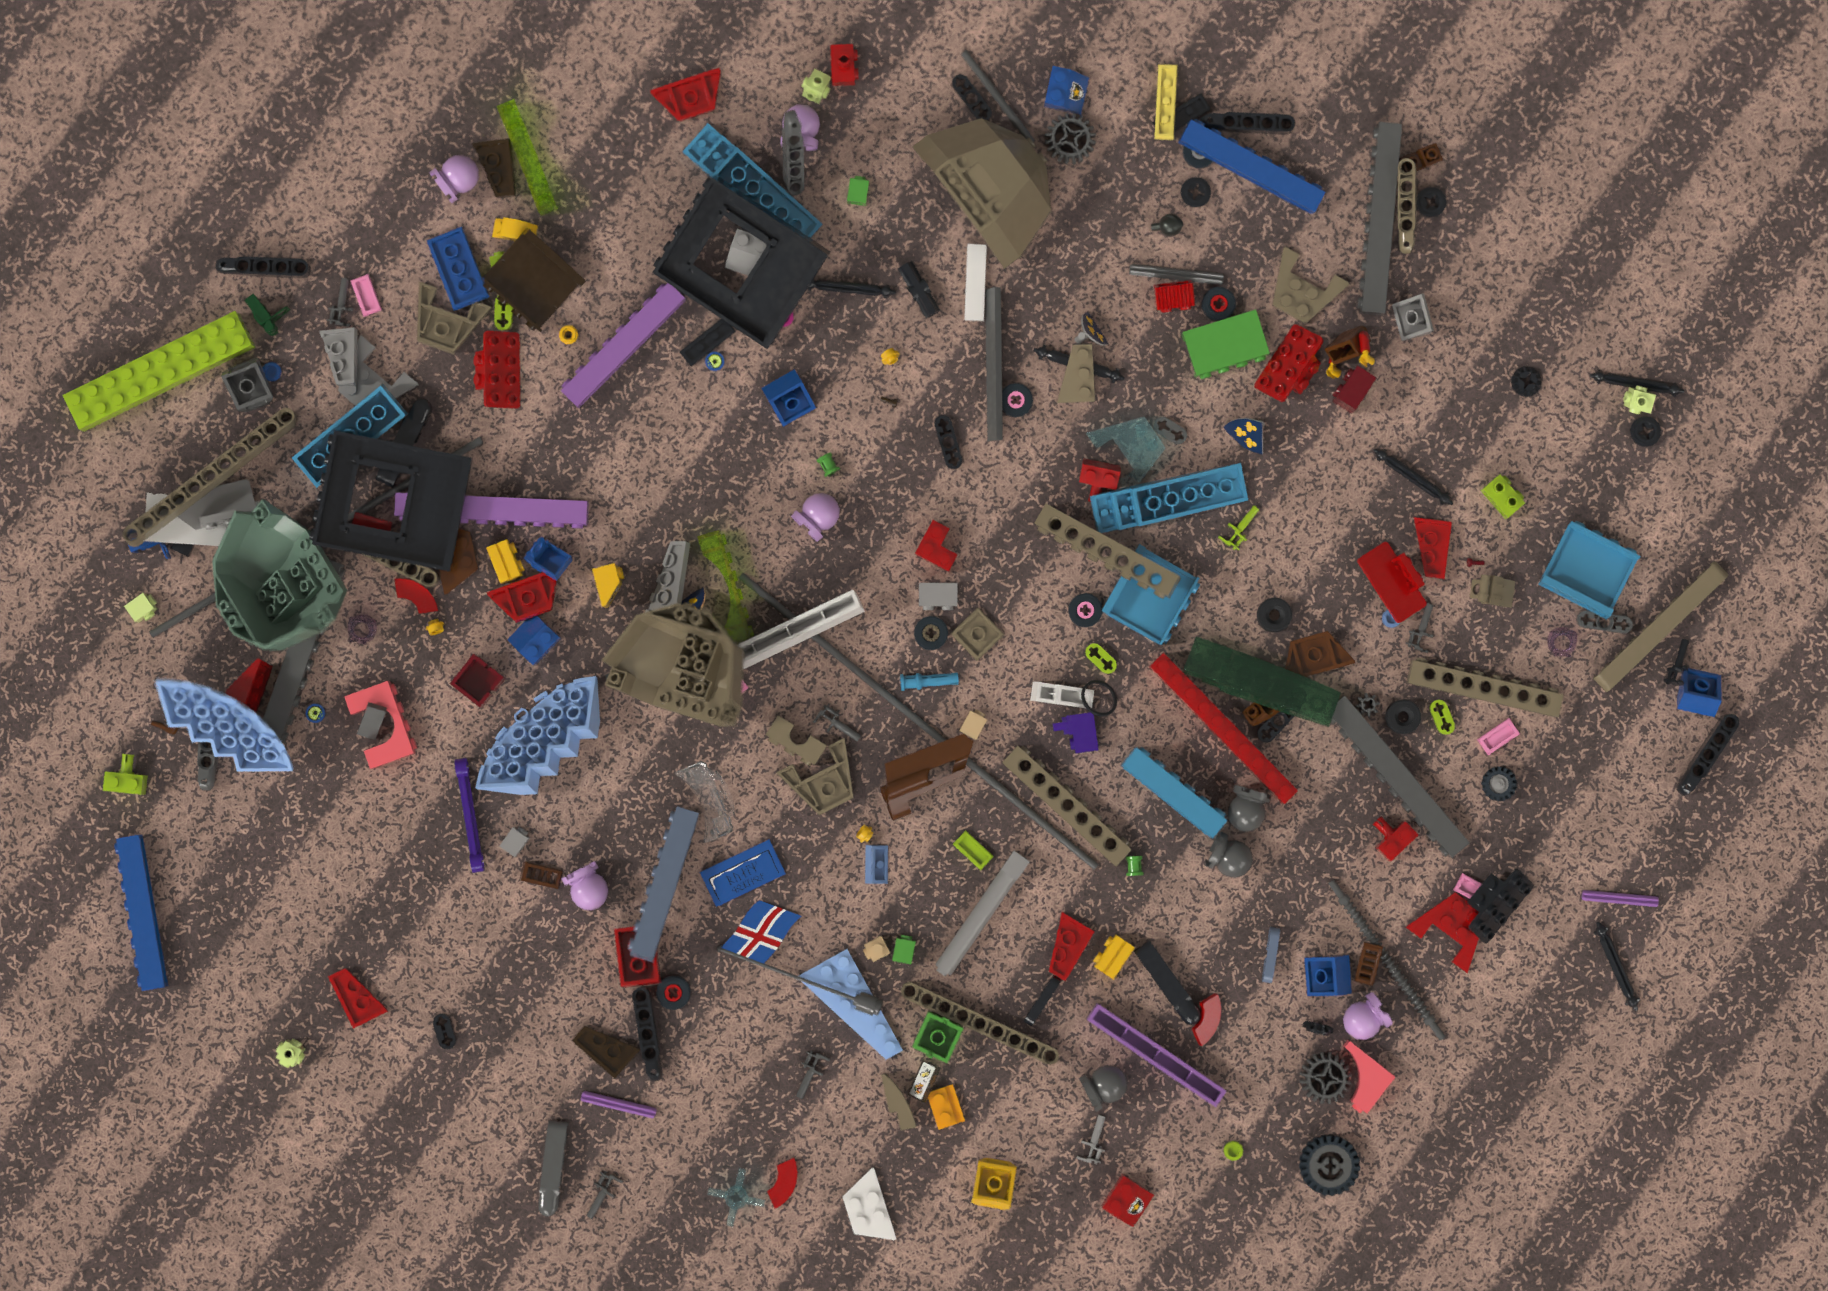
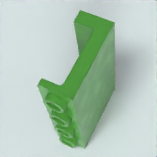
M1256 310L1182 333L1183 341L1186 343L1195 372V378L1200 376V379L1211 377V373L1216 371L1219 374L1230 371L1229 367L1235 365L1237 368L1247 366V362L1255 360V363L1266 360V356L1270 353Z

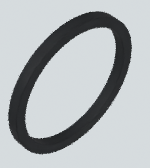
M1092 680L1081 691L1083 705L1092 714L1108 716L1116 709V693L1107 683L1100 680ZM1100 684L1110 690L1114 704L1109 712H1097L1087 704L1085 690L1089 685Z

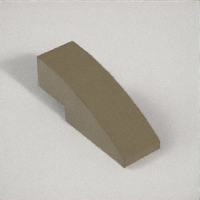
M882 1073L881 1077L889 1113L897 1112L901 1130L915 1128V1119L908 1101L896 1083L886 1073Z

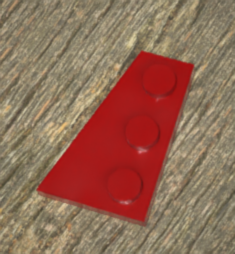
M1414 517L1425 577L1445 579L1452 522Z
M1062 912L1049 972L1067 981L1095 931Z
M347 968L328 976L353 1029L388 1012L382 1003Z

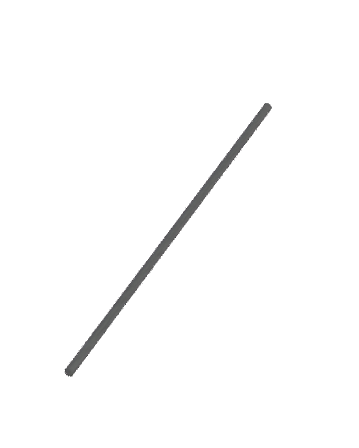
M479 436L451 454L462 456L483 444V441ZM410 478L349 513L347 523L353 520L355 512L364 514L395 496V493H400L408 488ZM215 593L149 631L152 638L215 602Z

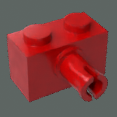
M853 44L830 45L832 86L855 85V80H859L858 68H854V61H858L857 49H853Z
M1083 458L1079 482L1092 485L1088 498L1089 502H1091L1090 496L1102 493L1103 488L1117 490L1121 472L1120 465Z
M1381 816L1377 819L1378 821L1373 823V826L1384 835V839L1375 848L1390 862L1419 836L1406 821H1402L1396 828H1392Z

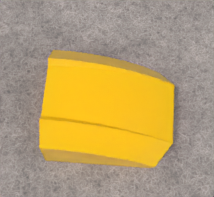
M992 1158L978 1160L971 1203L977 1206L1000 1210L1010 1209L1017 1166L1009 1161Z

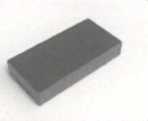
M368 702L357 735L375 740L387 708Z

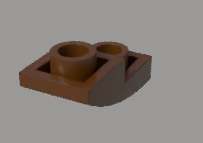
M1437 143L1425 146L1399 158V162L1405 158L1413 160L1416 163L1417 172L1443 161ZM1405 162L1402 165L1403 171L1405 173L1410 172L1412 164Z
M1273 691L1260 703L1255 700L1242 714L1251 726H1256L1276 715L1287 705Z

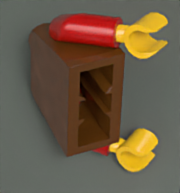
M1358 326L1341 333L1324 349L1329 356V364H1331L1326 370V374L1333 379L1335 377L1339 378L1341 370L1336 368V364L1360 356L1359 362L1366 368L1368 363L1374 365L1375 359L1369 355L1371 339L1366 327Z

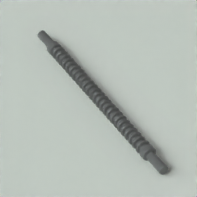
M1335 879L1328 882L1339 898L1338 902L1340 905H1344L1343 909H1347V914L1351 915L1350 919L1353 918V923H1357L1356 927L1360 928L1359 932L1364 933L1363 937L1366 936V941L1381 946L1382 942H1378L1379 938L1375 937L1376 933H1372L1373 929H1369V924L1366 925V920L1362 919L1363 915L1360 916V911H1356L1357 907L1353 906V902H1350L1351 898L1349 895L1342 891ZM1383 947L1381 955L1382 964H1386L1385 968H1389L1388 972L1392 973L1391 977H1395L1394 981H1398V986L1402 987L1401 991H1405L1404 995H1408L1407 999L1411 1000V1004L1415 1005L1414 1009H1418L1417 1013L1421 1014L1420 1018H1424L1423 1022L1425 1025H1429L1439 1041L1443 1040L1446 1036L1435 1022L1436 1018L1433 1014L1430 1015V1010H1427V1006L1423 1005L1424 1001H1420L1421 997H1417V992L1413 991L1414 987H1410L1411 983H1407L1408 979L1404 978L1405 974H1401L1402 970H1398V965L1394 964L1395 960H1391L1392 956H1388L1389 952L1385 951V947Z

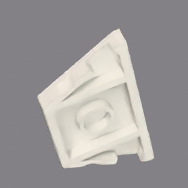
M871 1168L843 1195L853 1232L858 1235L896 1240L875 1169Z

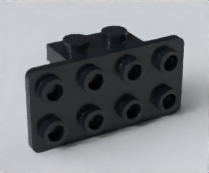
M1517 868L1505 882L1491 873L1467 902L1479 912L1468 928L1482 942L1488 943L1493 939L1500 927L1506 923L1514 910L1519 907L1523 899L1530 894L1534 884Z

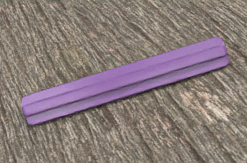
M1582 891V900L1651 907H1657L1659 899L1656 896Z
M588 1091L582 1092L581 1101L649 1118H654L656 1115V1108Z

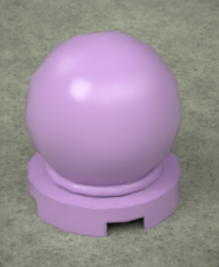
M803 104L791 107L789 110L796 111L801 123V134L806 151L817 150L818 140L813 137L818 133L820 121L816 111L810 106Z
M464 155L452 156L445 161L441 171H437L434 168L429 172L431 176H437L435 182L445 195L450 194L452 198L449 201L451 203L458 200L455 196L457 193H465L472 190L479 178V170L476 163Z
M818 493L807 498L803 504L802 512L799 513L795 510L791 517L799 526L804 524L810 530L808 534L818 542L823 538L821 532L829 530L836 524L840 508L835 498L825 493Z
M595 861L561 878L564 885L569 884L571 886L570 894L574 903L584 910L599 908L608 897L606 881L602 876L595 873V870L598 869Z
M1372 992L1366 995V1002L1354 1003L1345 1011L1343 1017L1345 1030L1355 1039L1366 1040L1372 1038L1379 1032L1381 1025L1388 1028L1393 1024L1388 1013L1385 1014L1384 1011L1380 1010L1379 1007L1382 1004Z

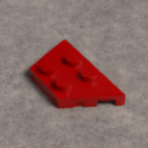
M720 67L652 89L650 93L678 122L714 111L721 73Z
M542 572L489 591L487 595L510 618L518 623L553 610L557 581Z

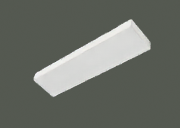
M967 244L965 321H984L987 245Z

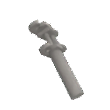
M1098 1115L1091 1141H1081V1143L1091 1146L1089 1156L1087 1158L1077 1156V1159L1089 1163L1094 1161V1164L1101 1163L1099 1158L1101 1152L1105 1150L1102 1149V1146L1097 1148L1096 1144H1098L1105 1116ZM1093 1149L1098 1150L1095 1159L1091 1158Z

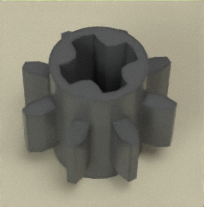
M1364 693L1363 699L1357 697L1360 703L1355 705V707H1360V714L1366 712L1367 717H1370L1371 711L1378 712L1375 707L1380 703L1374 701L1375 695L1369 698L1368 694ZM1370 700L1371 709H1364L1365 704L1363 702Z

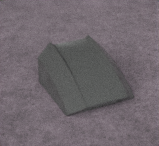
M258 358L250 359L222 372L221 378L239 412H250L268 405L272 401L273 394Z

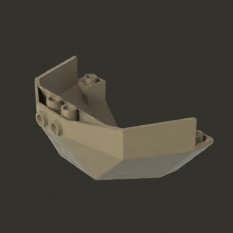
M983 118L925 136L912 148L935 173L981 234L1003 268L1005 269L1018 258L1021 259L1051 214L1047 167L1045 165L1047 160L1042 153L1037 154L1033 149L1036 147L1033 141Z
M676 603L636 615L601 661L612 667L605 686L670 712L719 727H729L736 725L742 709L744 651L715 616L711 614L712 611L703 607L700 610L695 609V606L689 603H684V605Z

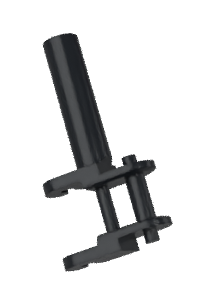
M1681 640L1675 665L1667 668L1669 673L1667 678L1663 680L1667 685H1684V682L1681 680L1677 681L1676 677L1678 673L1688 670V667L1683 665L1689 640Z

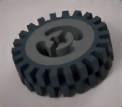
M1323 1134L1318 1138H1313L1302 1149V1155L1299 1157L1300 1174L1304 1182L1316 1193L1324 1196L1340 1195L1345 1190L1347 1192L1351 1185L1354 1186L1356 1178L1358 1179V1172L1361 1167L1359 1165L1360 1158L1357 1155V1151L1346 1139L1338 1135ZM1336 1152L1342 1158L1338 1162L1331 1156V1162L1334 1164L1330 1168L1332 1175L1336 1174L1339 1169H1342L1339 1175L1334 1178H1323L1318 1174V1169H1322L1329 1175V1169L1325 1166V1164L1329 1163L1328 1156H1324L1321 1161H1318L1323 1153Z

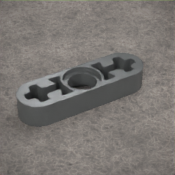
M1582 611L1576 617L1578 626L1586 629L1624 634L1631 631L1633 627L1632 620L1627 616L1612 614L1608 618L1609 625L1606 628L1600 626L1599 620L1601 617L1599 615L1595 619L1596 627L1593 626L1594 622H1587L1584 625V622L1580 620L1581 617L1587 614V618L1594 619V615H1597L1591 611ZM1613 618H1616L1615 622L1618 623L1622 622L1624 619L1625 623L1628 624V627L1622 630L1621 626L1615 625V629H1612V626L1614 624Z

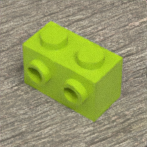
M1499 474L1480 491L1498 512L1507 519L1525 504L1523 501L1524 496L1520 491H1515L1510 486L1512 483L1505 475L1502 477Z

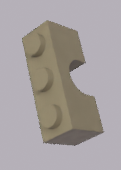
M777 716L766 733L769 737L768 741L776 746L780 743L785 747L784 751L792 756L795 753L801 756L800 761L806 765H816L827 745L811 735L807 742L802 745L793 743L790 734L795 725Z

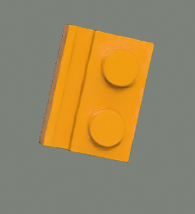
M953 1084L927 1092L938 1130L965 1121Z

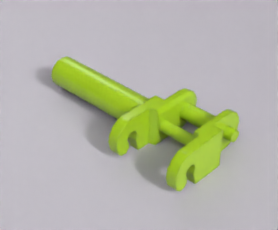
M1253 505L1237 527L1228 523V526L1235 531V534L1229 541H1226L1221 536H1218V539L1222 540L1227 546L1232 545L1233 550L1237 549L1239 551L1238 547L1242 541H1247L1244 534L1242 536L1240 532L1244 531L1259 509ZM1236 536H1239L1240 539L1236 542V544H1233V539Z

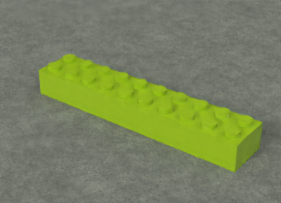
M233 311L62 396L78 429L85 432L256 347L240 314Z

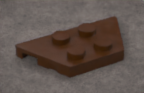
M461 529L458 531L451 571L439 570L444 595L449 594L478 570L471 532Z
M1328 631L1290 641L1283 682L1286 683L1354 664L1355 660Z

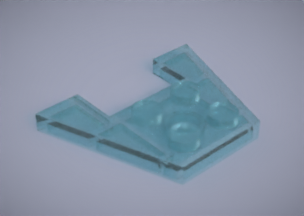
M1145 417L1086 433L1096 449L1113 438L1134 470L1119 480L1123 488L1138 485L1166 449Z

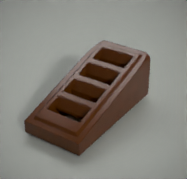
M523 862L519 880L558 889L562 870ZM529 867H533L530 879L526 878ZM536 869H540L538 880H534ZM544 870L548 871L546 881L542 882ZM552 872L557 873L556 881L554 878L553 884H550Z
M1364 942L1354 981L1370 986L1374 985L1383 946ZM1366 951H1375L1377 952V955L1367 953ZM1365 957L1375 960V963L1365 960ZM1363 965L1372 967L1373 970L1363 968ZM1361 973L1371 975V977L1361 975Z

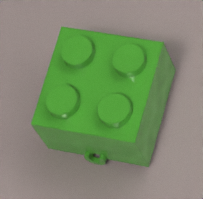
M928 1010L912 1044V1048L925 1053V1056L929 1058L934 1057L948 1063L963 1031V1026Z

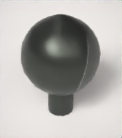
M1166 214L1161 218L1160 223L1151 224L1152 231L1160 230L1168 237L1178 235L1183 227V221L1175 214Z

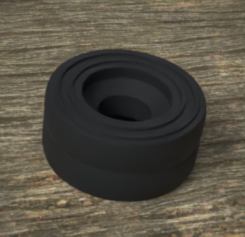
M1269 598L1258 607L1257 621L1268 632H1280L1287 628L1292 620L1291 607L1281 598ZM1273 609L1280 613V617L1276 621L1271 620L1269 617V612Z
M1404 699L1397 700L1387 708L1385 720L1387 726L1393 732L1408 734L1415 731L1420 725L1421 712L1414 702ZM1401 711H1405L1409 716L1408 720L1404 723L1398 719V714Z

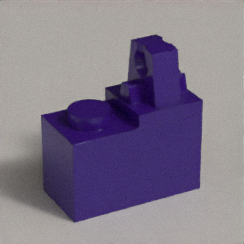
M1091 712L1062 717L1061 723L1052 724L1053 731L1063 730L1064 735L1073 736L1069 741L1070 748L1075 750V754L1099 750L1094 714Z

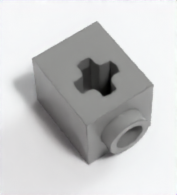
M520 826L517 829L512 827L499 847L512 856L517 857L530 839L527 836L528 832Z

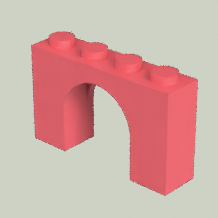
M390 681L344 696L351 715L365 711L368 702L386 707V711L391 714L394 720V732L391 738L381 745L364 751L370 769L416 753L415 749H417L415 739L410 738L408 732L411 730L408 720H404L402 715L405 712L401 701L397 702L395 696L398 694L397 688Z

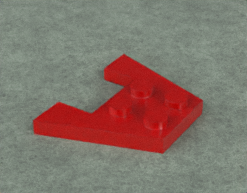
M1454 892L1405 927L1421 939L1429 927L1434 924L1462 945V948L1451 962L1468 973L1479 940L1468 926L1479 912L1467 903L1468 901Z

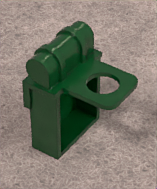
M255 294L246 298L244 301L252 310L257 323L270 336L277 335L278 328L275 323L287 314L290 308L285 306L271 316Z

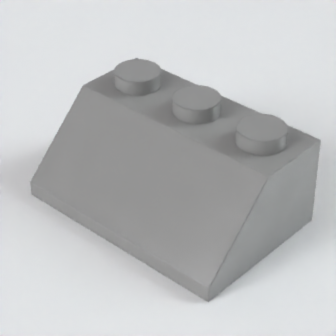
M737 229L725 268L748 276L767 247V244L752 234Z

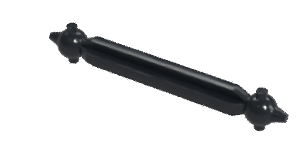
M813 279L808 287L809 291L817 288L818 290L871 296L882 295L885 299L896 294V291L892 290L889 285L881 288L878 285L822 279L817 281Z
M1044 344L1042 347L1033 349L1040 360L1047 357L1052 362L1065 366L1068 364L1070 357L1068 354L1056 350L1048 351L1047 345ZM1093 363L1094 375L1102 378L1110 377L1111 383L1114 384L1115 381L1125 379L1118 368L1111 371L1108 367Z
M1601 370L1589 375L1598 384L1605 381L1608 384L1635 389L1636 385L1648 388L1647 391L1664 394L1670 393L1673 397L1684 393V390L1676 383L1670 386L1663 382L1612 373L1604 374Z
M1386 449L1373 450L1377 461H1384L1387 466L1434 498H1438L1441 505H1453L1448 492L1442 493L1434 484L1395 457L1389 456Z
M1596 922L1597 928L1594 931V935L1600 936V943L1622 993L1628 998L1625 1005L1637 1011L1638 1003L1641 1000L1634 996V989L1613 941L1607 935L1609 927Z

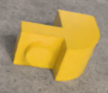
M496 218L492 237L516 241L526 228L536 235L538 226L512 218Z

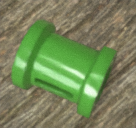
M831 452L817 459V463H820L825 472V477L840 470L839 466H836Z
M1142 856L1126 857L1128 861L1126 876L1144 875V872L1141 870Z

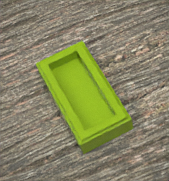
M966 830L953 843L980 870L994 857Z

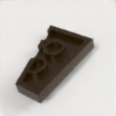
M506 138L472 143L478 154L479 161L486 172L495 197L516 196L511 139Z
M584 1026L572 1039V1042L614 1079L641 1050L587 1026Z

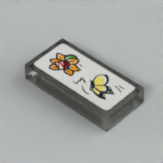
M922 1060L908 1095L926 1103L941 1067Z

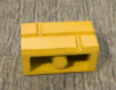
M506 539L486 548L501 584L523 576L522 571L525 569L522 561H517L515 553H518L514 542L510 543Z
M1116 934L1113 937H1108L1104 943V946H1106L1103 953L1099 951L1093 960L1095 962L1094 967L1113 980L1135 949V947Z

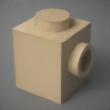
M882 935L864 944L866 948L863 949V952L867 959H872L873 962L890 954V950Z

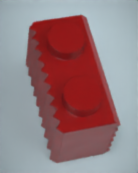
M1192 280L1153 285L1157 310L1171 312L1172 308L1189 310L1191 306H1195Z

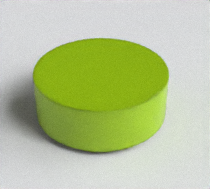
M1229 1141L1224 1146V1155L1229 1160H1238L1243 1154V1147L1237 1141Z

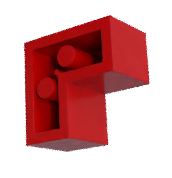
M932 520L915 555L949 573L958 554L941 546L950 528Z

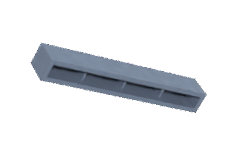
M676 807L675 812L671 811L669 817L671 826L670 829L665 830L663 840L666 842L664 848L660 847L657 855L660 861L658 866L654 865L651 874L654 877L653 883H649L645 894L648 895L646 902H642L640 913L643 914L641 920H637L634 931L637 933L635 939L631 938L628 949L631 950V956L650 962L654 960L699 818V813L681 807Z

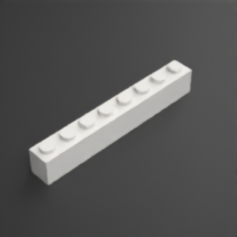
M851 590L738 644L744 651L743 669L865 612L857 593Z

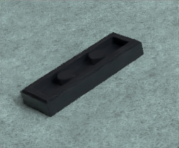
M1201 93L1175 109L1174 132L1187 125L1190 120H1195L1211 110Z
M720 319L679 353L692 367L736 331L730 324Z

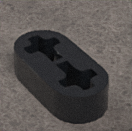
M445 1013L436 1015L433 1019V1026L438 1043L443 1049H451L457 1042L452 1021ZM439 1017L447 1020V1023L444 1024L446 1029L444 1031L442 1026L437 1024V1021L440 1020ZM445 1032H447L448 1038L452 1037L453 1039L450 1042V1046L442 1042L445 1039Z

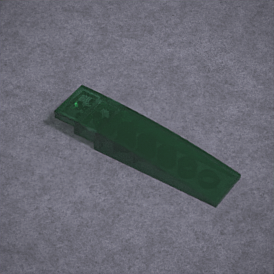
M1199 637L1195 638L1183 673L1200 678L1203 683L1218 687L1221 692L1326 727L1330 726L1341 692L1302 675Z

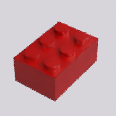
M635 926L614 929L620 985L622 988L661 983L658 950L653 962L630 955L631 950L628 949L631 938L635 939L637 933L634 931Z

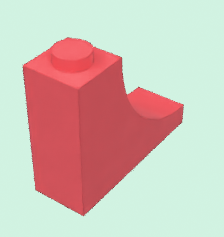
M1347 1040L1343 1046L1352 1055L1358 1071L1357 1087L1350 1101L1354 1103L1352 1107L1359 1113L1362 1111L1368 1113L1395 1079V1076Z

